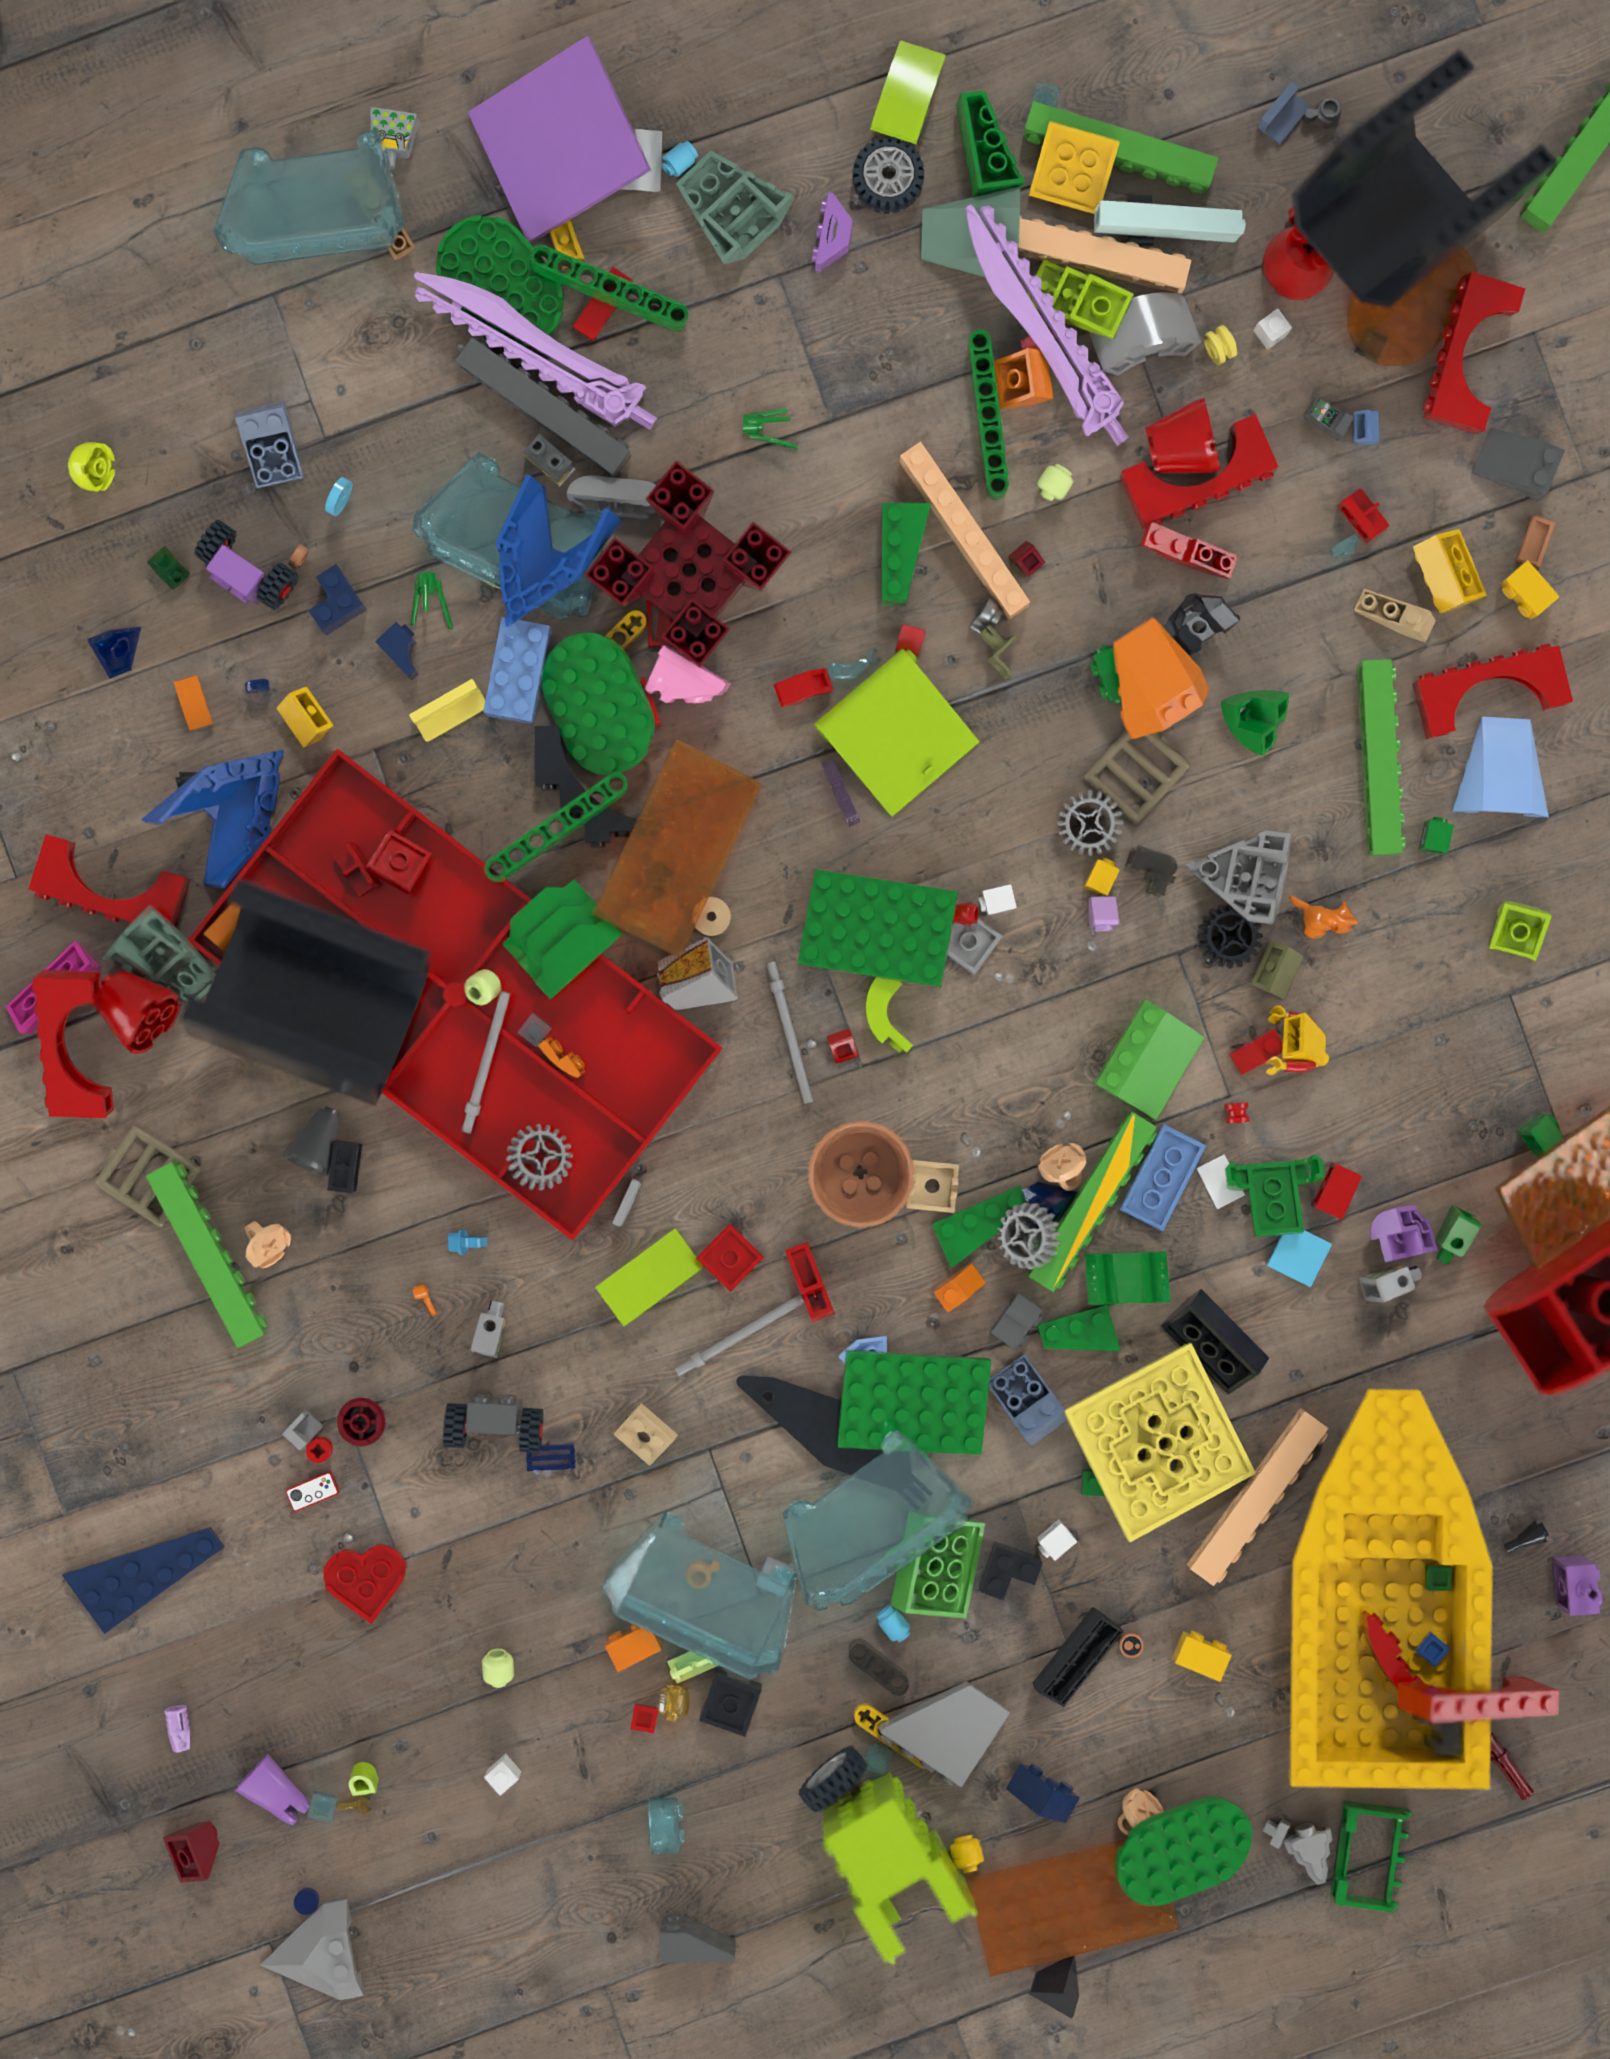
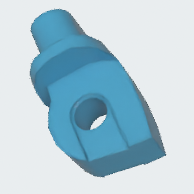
M462 1229L458 1233L448 1234L449 1252H458L459 1255H464L469 1248L487 1247V1237H469L468 1232Z

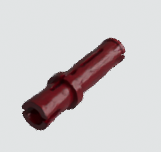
M1490 1731V1760L1501 1769L1521 1800L1530 1798L1534 1794V1790L1510 1759L1508 1750L1501 1746L1493 1732Z

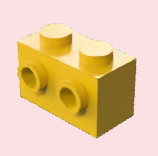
M1528 560L1500 583L1505 596L1513 599L1518 604L1519 612L1531 620L1540 615L1560 597Z
M307 686L289 693L276 708L303 748L322 740L334 727Z
M1193 1630L1190 1633L1183 1631L1172 1656L1174 1662L1221 1682L1232 1656L1229 1650L1226 1649L1227 1645L1217 1640H1213L1212 1643L1204 1640V1635Z

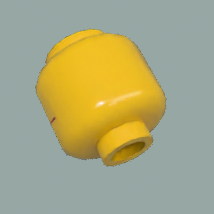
M972 1834L954 1838V1843L950 1845L949 1850L955 1867L963 1869L964 1873L978 1870L977 1865L984 1861L979 1839L973 1838Z

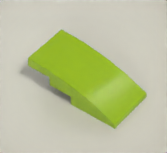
M900 40L870 130L917 144L946 55Z
M1043 259L1036 274L1041 279V292L1043 294L1049 293L1053 296L1054 311L1060 310L1065 314L1066 324L1113 339L1134 295L1133 293L1095 275L1089 274L1087 276L1068 266L1065 269L1046 259ZM1028 293L1027 295L1031 299L1037 311L1040 313V311L1038 310L1037 306L1035 305L1034 301Z
M675 1228L595 1288L621 1324L626 1326L704 1268V1266L696 1259V1255Z

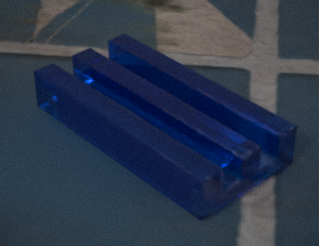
M575 1443L541 1445L540 1451L570 1449V1454L532 1456L531 1452H526L527 1472L575 1469ZM570 1459L571 1462L532 1465V1461Z

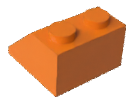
M1027 348L994 361L1000 410L1034 406L1053 399L1049 364L1040 350Z

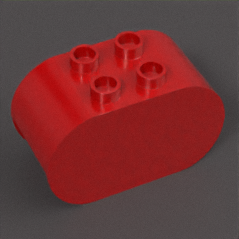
M1610 1216L1594 1224L1511 1278L1498 1288L1484 1304V1310L1538 1393L1542 1395H1553L1568 1391L1590 1381L1610 1368Z

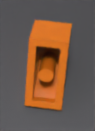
M971 1263L932 1291L948 1313L972 1296L986 1282Z

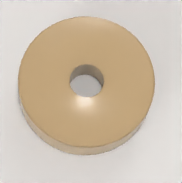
M708 897L695 905L692 912V921L695 928L703 935L717 936L728 928L731 921V913L724 901L715 897ZM708 913H715L716 919L709 921L707 919Z

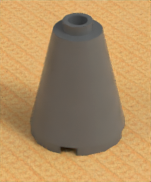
M328 1106L325 1109L319 1108L286 1148L282 1156L287 1157L288 1161L310 1172L316 1169L319 1171L318 1175L326 1177L331 1165L333 1143L337 1140L341 1118L338 1116L339 1112Z

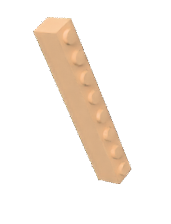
M1020 216L1018 256L1042 262L1043 259H1046L1059 266H1068L1075 270L1170 293L1182 294L1185 289L1191 260L1186 259V256L1174 253L1169 255L1163 253L1158 248L1144 249L1133 242H1126L1124 244L1116 242L1112 237L1103 236L1099 238L1092 236V233L1081 230L1075 232L1063 225H1055L1054 227L1046 225L1044 221L1039 219H1032L1030 221L1022 219Z
M919 442L901 454L899 463L926 502L931 503L930 508L991 597L997 602L998 607L1003 610L1007 620H1010L1026 609L1030 604L1029 599L923 444Z
M1299 1409L1256 1468V1474L1250 1476L1188 1561L1187 1566L1213 1586L1225 1578L1227 1574L1226 1569L1230 1563H1235L1242 1553L1240 1551L1245 1543L1248 1544L1252 1541L1256 1534L1254 1530L1260 1523L1263 1524L1270 1515L1269 1510L1273 1504H1278L1285 1494L1283 1492L1288 1484L1291 1485L1295 1482L1299 1475L1297 1471L1303 1464L1306 1465L1311 1460L1313 1449L1317 1444L1321 1445L1328 1435L1326 1432L1329 1428L1303 1409Z

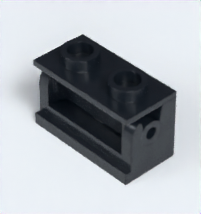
M335 1141L333 1143L327 1190L344 1193L357 1191L363 1144Z

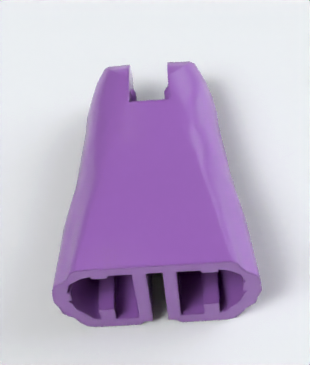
M266 1754L235 1789L236 1792L292 1826L299 1818L289 1805L291 1804L301 1813H305L310 1808L305 1795L290 1781L269 1754Z

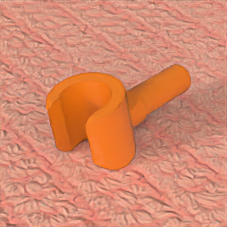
M424 1284L414 1286L413 1294L415 1300L423 1298L431 1315H437L429 1298L428 1287Z

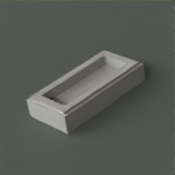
M635 1178L632 1179L613 1220V1224L619 1227L624 1224L642 1185V1181Z

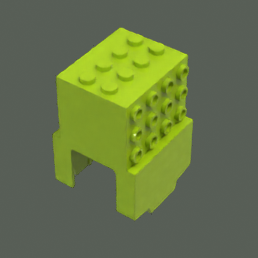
M889 1771L874 1781L867 1780L858 1787L859 1790L852 1794L850 1792L845 1793L840 1799L838 1798L837 1803L823 1811L822 1824L824 1827L822 1830L824 1834L822 1837L824 1842L822 1844L829 1856L834 1855L837 1861L835 1866L841 1877L846 1876L850 1883L848 1888L854 1899V1910L885 1963L889 1961L893 1965L896 1963L895 1957L905 1952V1949L891 1925L901 1920L900 1915L889 1898L923 1877L929 1882L952 1923L970 1912L975 1916L977 1910L966 1879L960 1869L955 1867L951 1854L938 1832L934 1829L928 1833L929 1828L924 1819L917 1818V1809L912 1799L905 1797L904 1786L899 1777H893Z

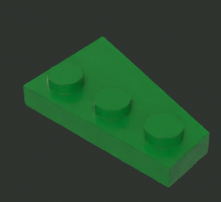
M1107 1304L1037 1325L1044 1349L1121 1351Z

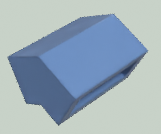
M1363 410L1354 412L1355 443L1360 445H1376L1379 442L1378 411Z

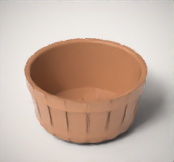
M856 1121L843 1124L831 1130L817 1144L809 1162L808 1181L814 1200L826 1215L847 1226L851 1225L858 1228L872 1227L893 1218L907 1203L914 1185V1164L905 1143H902L900 1137L893 1131H889L888 1128L876 1123ZM859 1165H862L863 1169H867V1174H864L861 1180L858 1176L853 1175V1171H856Z

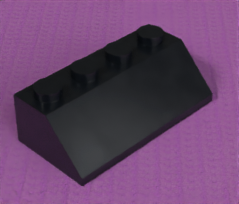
M1202 1289L1187 1298L1161 1324V1327L1180 1346L1187 1343L1192 1344L1205 1372L1228 1395L1258 1376L1269 1360V1357Z

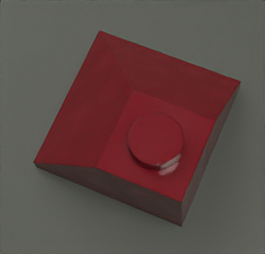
M211 1821L198 1822L163 1837L180 1883L209 1879L220 1844L217 1838V1830Z

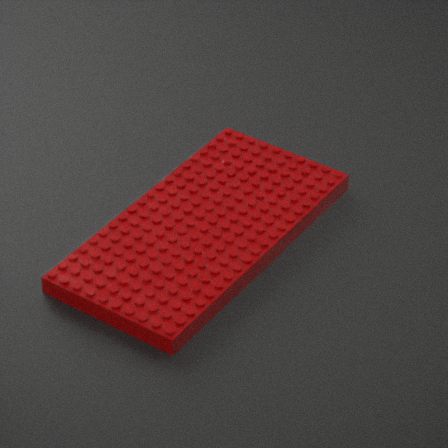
M337 748L188 938V941L220 966L225 952L204 933L231 905L228 900L237 879L240 878L430 951V971L421 998L382 1093L573 1241L723 1050V1047L602 953L550 999L502 945L510 937V920L532 899L507 879L498 883L491 881L485 872L486 863ZM389 829L432 853L431 858L409 894L378 878L381 884L362 897H358L348 879L341 875L343 871L333 855L346 848V843L352 842L356 843L369 863ZM493 868L490 869V874H491V875H493V876H499V875H500V874H499L497 871H495ZM485 969L495 973L501 983L500 993L501 991L510 993V997L479 1103L481 1109L479 1115L475 1117L471 1133H466L462 1131L466 1117L465 1108L467 1102L471 1099L500 993L488 1004L477 1005L469 1000L464 986L468 978L477 971ZM549 1037L557 1040L563 1048L562 1054L564 1057L573 1052L574 1055H578L585 1065L583 1068L585 1073L578 1078L566 1073L544 1054L538 1044ZM536 1124L541 1125V1131H544L546 1125H549V1133H553L555 1129H558L559 1133L556 1137L560 1139L561 1136L565 1135L566 1139L562 1144L571 1145V1148L565 1151V1153L573 1154L571 1159L566 1160L572 1163V1167L564 1168L567 1170L568 1175L566 1177L560 1175L562 1182L557 1184L553 1181L554 1186L551 1189L547 1187L546 1183H544L543 1190L538 1189V1183L535 1184L533 1189H529V1181L522 1186L520 1182L523 1177L519 1176L517 1179H514L513 1175L517 1170L509 1171L508 1169L514 1162L506 1161V1157L514 1154L509 1153L507 1148L515 1146L511 1140L513 1137L519 1139L517 1133L520 1130L526 1134L527 1126H531L535 1132ZM535 1139L523 1144L520 1154L533 1151ZM542 1139V1141H544L545 1147L548 1150L555 1151L557 1153L556 1149L551 1143ZM539 1151L534 1156L540 1163L545 1158ZM559 1160L546 1163L544 1175L553 1173L557 1169ZM522 1162L530 1173L537 1175L531 1164Z

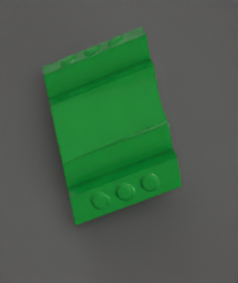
M1115 1251L1085 1254L1088 1302L1090 1305L1171 1302L1166 1251Z

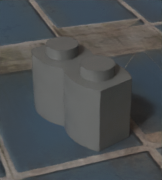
M1017 1291L992 1326L990 1333L1014 1350L1017 1346L1022 1347L1029 1338V1335L1026 1334L1031 1326L1036 1327L1043 1318V1315L1040 1314L1042 1308Z

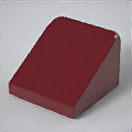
M1025 541L1009 555L1011 561L1026 578L1046 563L1035 546L1028 541Z

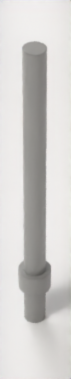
M776 962L767 963L766 966L771 981L769 983L770 990L775 995L804 1104L813 1102L783 992V989H785L783 979L780 980Z
M504 991L500 993L471 1099L466 1104V1117L462 1127V1131L466 1133H471L475 1117L479 1115L481 1109L479 1103L510 997V993Z
M801 1295L794 1297L701 1353L698 1351L691 1355V1359L675 1368L678 1376L680 1377L695 1367L697 1369L706 1364L705 1361L805 1303Z

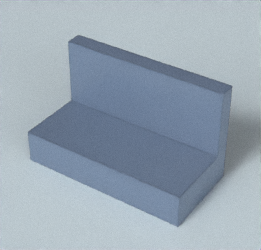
M1293 82L1287 86L1257 126L1258 129L1278 145L1282 143L1310 108L1308 104L1296 95L1299 87Z

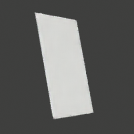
M1225 1154L1197 1168L1217 1209L1245 1196L1243 1191L1227 1189L1225 1168L1229 1162Z

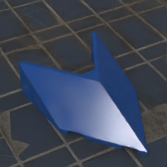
M527 474L496 540L500 557L499 572L502 598L506 609V627H509L577 581L623 520L605 508L592 535L565 553L552 548L545 486Z
M284 750L203 767L141 820L144 823L163 824L169 817L204 810L213 819V826L203 884L206 887L225 888L271 833L272 826L269 825L271 813L275 809L280 778L278 769L280 759H283Z

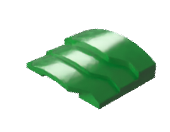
M574 879L564 888L546 887L510 920V937L502 945L534 979V982L552 999L624 933Z

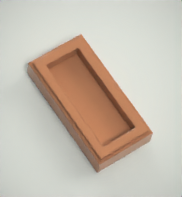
M1532 515L1515 562L1523 564L1528 560L1535 569H1539L1556 522Z

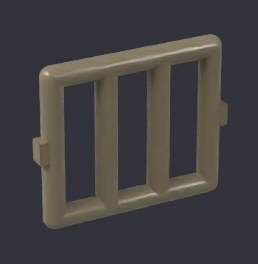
M1125 730L1085 774V780L1098 792H1102V796L1105 798L1107 796L1111 797L1107 803L1109 806L1116 802L1118 804L1116 808L1133 824H1138L1189 769V763L1168 745L1170 742L1164 736L1159 737L1156 733L1146 735L1145 737L1177 765L1176 769L1169 776H1166L1129 742L1131 738L1127 730ZM1121 749L1125 750L1161 783L1153 794H1150L1113 760ZM1105 767L1109 768L1145 801L1136 812L1096 777Z
M133 1125L117 1149L113 1148L108 1155L110 1159L96 1179L95 1184L158 1227H163L169 1220L165 1211L163 1210L158 1215L148 1208L155 1197L151 1185L140 1202L129 1196L128 1192L156 1150L168 1157L163 1166L176 1160L178 1164H183L185 1169L189 1171L186 1179L190 1186L201 1169L197 1164L141 1127ZM138 1137L147 1143L148 1146L121 1187L117 1188L107 1180L134 1139Z

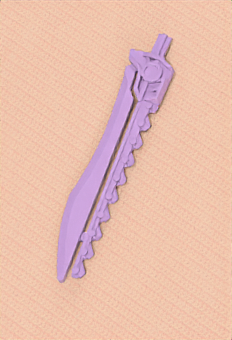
M968 205L965 212L972 243L983 273L995 296L1020 322L1042 352L1070 401L1076 417L1083 419L1082 428L1085 436L1091 435V433L1104 426L1118 446L1129 438L1115 418L1119 415L1124 401L1103 370H1100V365L1088 361V348L1084 345H1077V331L1073 328L1065 327V314L1060 310L1054 311L1053 296L1049 293L1043 294L1041 292V279L1036 275L1031 276L1029 274L1030 262L1025 258H1018V244L1014 241L1006 240V226L1001 223L995 224L994 209L989 205L980 208V216L997 243L992 238L972 205ZM1002 252H1003V253L1005 254V256L1007 257L1008 261L1010 262L1011 266H1012L1013 269L1015 270V272H1016V274L1018 275L1019 279H1020L1021 282L1023 283V285H1024V287L1026 288L1027 292H1028L1029 295L1031 296V298H1032V300L1034 301L1035 305L1037 306L1038 310H1039L1040 313L1042 314V316H1043V318L1045 319L1046 323H1047L1048 326L1050 327V329H1051V331L1053 332L1054 336L1056 337V339L1058 340V342H1059V344L1061 345L1062 349L1064 350V352L1066 353L1067 357L1069 358L1070 362H1071L1072 365L1074 366L1075 370L1077 371L1078 375L1080 376V380H1079L1077 374L1075 373L1074 369H1073L1072 366L1070 365L1069 361L1067 360L1066 356H1065L1064 353L1062 352L1061 348L1059 347L1058 343L1056 342L1055 338H1054L1053 335L1051 334V332H1050V330L1048 329L1047 325H1046L1045 322L1043 321V319H1042V317L1040 316L1039 312H1038L1037 309L1035 308V306H1034V304L1032 303L1031 299H1030L1029 296L1027 295V293H1026V291L1024 290L1023 286H1022L1021 283L1019 282V280H1018V278L1016 277L1015 273H1014L1013 270L1011 269L1010 265L1008 264V262H1007V260L1005 259V257H1004V255L1002 254Z
M419 272L414 274L416 281L451 300L452 304L424 288L418 287L415 297L419 302L432 301L433 309L436 313H451L450 319L454 325L468 324V331L472 336L485 335L486 343L490 348L504 347L503 353L507 359L521 358V365L525 370L538 369V376L543 382L556 381V388L560 393L573 392L574 400L577 404H582V407L613 427L628 421L629 418L648 430H651L657 418L638 406L643 392L646 390L645 385L636 382L629 384L626 377L618 375L560 344L519 314L503 298L489 291L452 278ZM463 307L464 309L477 315L483 320L489 322L490 324L508 333L509 335L520 340L521 342L532 347L533 349L539 351L540 353L551 358L557 363L570 369L571 371L582 376L588 381H596L602 379L616 386L617 388L603 381L585 383L584 381L573 376L567 371L561 369L560 367L554 365L553 363L542 358L536 353L530 351L529 349L523 347L522 345L511 340L505 335L499 333L493 328L487 326L486 324L480 322L474 317L463 312L461 308Z

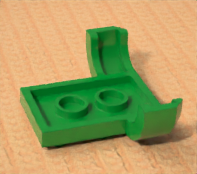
M1315 1154L1301 1160L1237 1165L1234 1162H1230L1225 1168L1227 1189L1236 1191L1248 1190L1254 1238L1302 1234L1304 1232L1298 1186L1317 1183L1325 1179L1323 1160Z

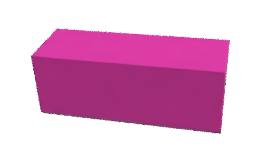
M75 940L45 970L99 971L102 967ZM32 982L6 1006L15 1026L22 1034H33L39 1026L38 1016L34 1012L36 998L35 993L32 991Z

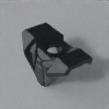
M1193 593L1186 596L1183 602L1171 614L1164 629L1190 656L1200 651L1202 643L1216 633L1223 632L1226 634L1240 621V616L1232 611L1222 596ZM1196 621H1203L1206 624L1199 631H1195L1192 628L1193 623Z

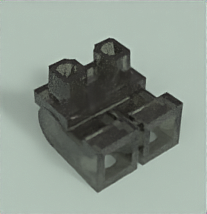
M1137 845L1130 849L1123 871L1131 874L1140 870L1145 871L1144 879L1149 880L1145 893L1160 897V895L1164 896L1167 886L1174 884L1176 877L1172 875L1177 871L1178 865L1177 861L1169 855Z
M1412 1714V1718L1418 1720L1419 1724L1428 1725L1432 1728L1431 1735H1425L1424 1744L1435 1754L1461 1755V1721L1430 1722Z

